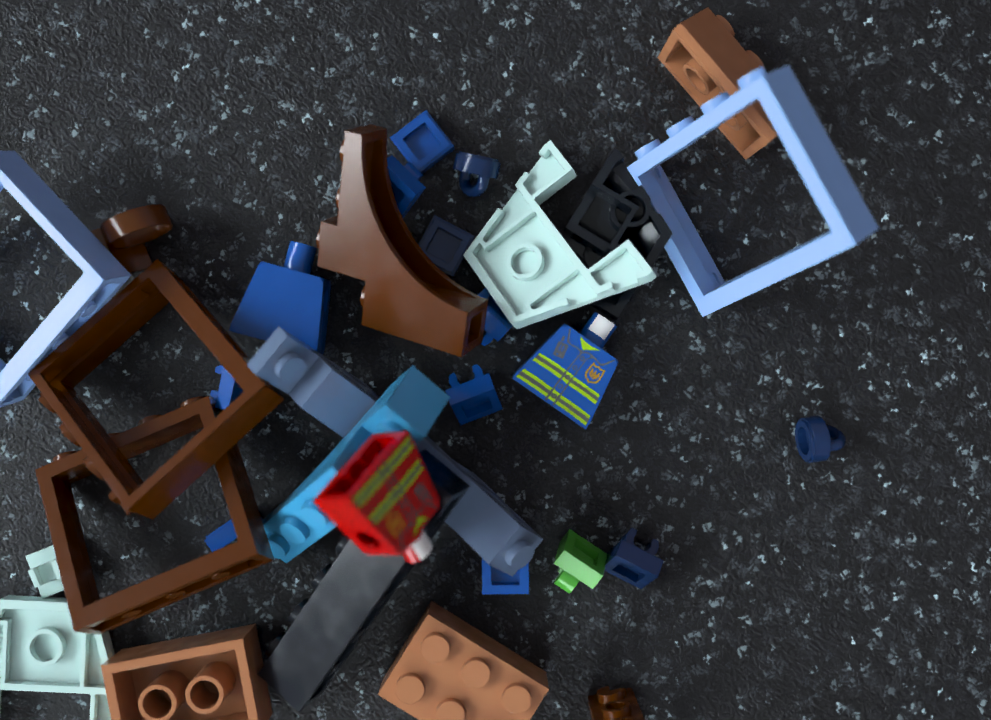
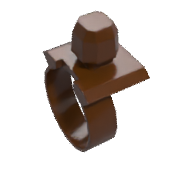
M152 204L119 213L104 221L100 228L91 232L129 273L144 271L152 264L144 243L166 234L172 229L173 225L166 207L162 204Z

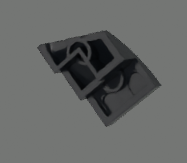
M615 148L562 233V237L587 269L628 239L652 268L672 235L661 214H658L652 208L650 197L643 186H638L626 168L623 155ZM637 287L592 302L589 305L616 321Z

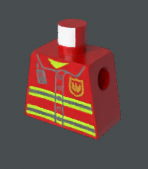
M408 431L372 434L313 499L325 515L362 552L368 555L398 556L402 554L407 563L411 564L424 559L433 548V544L423 531V527L438 510L440 499Z

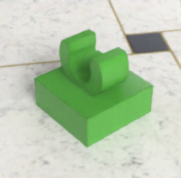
M569 529L560 541L554 564L559 567L557 572L560 575L556 578L554 584L569 594L579 581L594 589L604 575L607 553Z

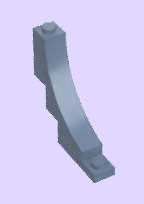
M279 326L247 364L256 376L289 394L300 408L343 438L380 398L366 383ZM426 435L425 438L416 444L418 452L426 449L470 485L445 522L489 565L513 577L519 569L530 562L534 555V550L543 539L475 473L451 459Z

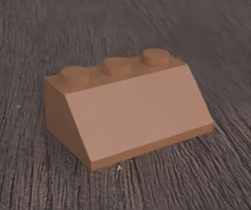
M708 7L676 26L657 57L700 107L724 92H727L731 97L741 90L737 83L738 80L761 66L764 67L763 62L754 52L750 50L745 51L734 38L735 33L730 23L721 15L715 16ZM760 100L718 126V129L745 160L778 135Z

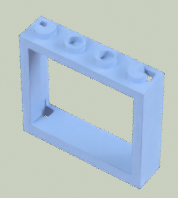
M790 65L766 73L764 67L761 66L737 81L741 89L731 97L727 92H724L709 100L700 107L704 114L696 121L690 116L666 130L669 136L668 140L661 144L660 140L656 139L641 147L634 153L638 160L626 167L637 185L643 186L650 197L651 206L654 211L661 214L670 228L672 235L664 248L702 317L853 247L879 230ZM760 100L831 230L725 282L662 169L661 164Z
M0 151V192L5 187L81 268L84 274L8 364L0 358V408L24 400L36 386L28 373L104 307L131 277V274L16 151Z

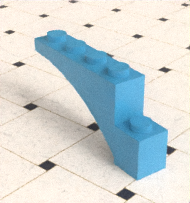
M413 365L396 379L318 467L275 510L262 520L273 557L281 559L287 564L336 527L315 504L313 499L372 434L408 431L416 445L425 438L450 397Z

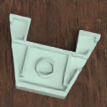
M551 140L539 151L541 157L529 173L524 172L515 184L517 190L502 210L497 208L463 255L511 325L516 329L649 283L657 278L652 268L629 239L589 269L583 265L540 208V204L577 177L571 165Z
M7 595L1 598L0 712L2 690L90 694L91 696L90 720H111L101 665L115 655L109 631L99 635L74 632L66 598L46 597L42 599L39 596Z

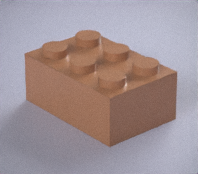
M431 601L383 677L378 695L418 720H530L547 694L549 685L546 671Z
M256 624L121 649L101 665L111 720H269L273 714L268 684L258 675L264 664Z

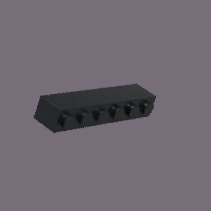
M425 449L420 451L419 454L440 499L438 510L423 527V531L431 541L470 485ZM345 535L335 549L340 555L333 565L328 564L313 580L311 586L316 590L312 596L300 602L288 617V621L292 623L288 631L278 635L266 649L265 654L269 658L258 675L300 712L324 692L415 563H407L402 554L398 556L368 555L362 552Z

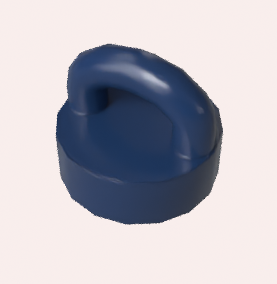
M461 151L456 153L453 169L460 171L459 186L462 192L470 197L482 195L488 187L489 179L498 178L501 163L497 159ZM471 174L479 175L477 184L474 186L470 183Z
M820 416L801 418L795 427L796 446L800 456L807 463L828 460L830 452L842 449L846 442L844 434L839 429L826 425Z

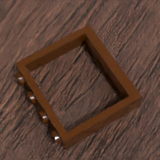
M159 259L155 260L28 373L41 392V397L38 399L40 403L49 411L57 414L63 423L59 425L60 431L73 444L81 446L87 455L83 459L87 468L95 476L105 480L112 489L109 493L111 501L120 504L127 515L136 513L150 519H154L284 400L272 384L252 372L247 366L251 359L186 283ZM170 302L244 392L150 478L143 482L74 390V387Z
M210 396L193 397L182 402L180 408L164 415L145 417L134 428L122 433H109L108 435L125 458L130 459L202 427L205 428L223 410L215 408L216 401ZM236 443L214 464L238 541L100 600L71 488V483L93 474L83 461L87 455L83 449L80 451L64 452L55 456L52 459V463L35 469L74 632L102 634L274 560L243 459Z

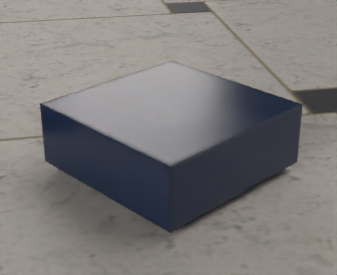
M434 215L418 245L442 272L454 278L465 258L463 255L474 241L475 236Z

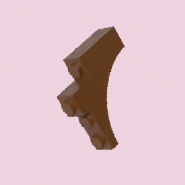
M370 124L345 130L344 140L340 147V159L342 161L341 183L336 195L338 215L323 220L320 223V229L316 237L318 248L317 266L366 281L360 296V304L363 307L361 325L463 357L482 343L489 299L470 292L450 279L427 257L411 235L397 206L387 168V128Z

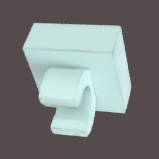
M53 545L25 556L30 567L28 573L34 588L38 587L42 599L64 590Z

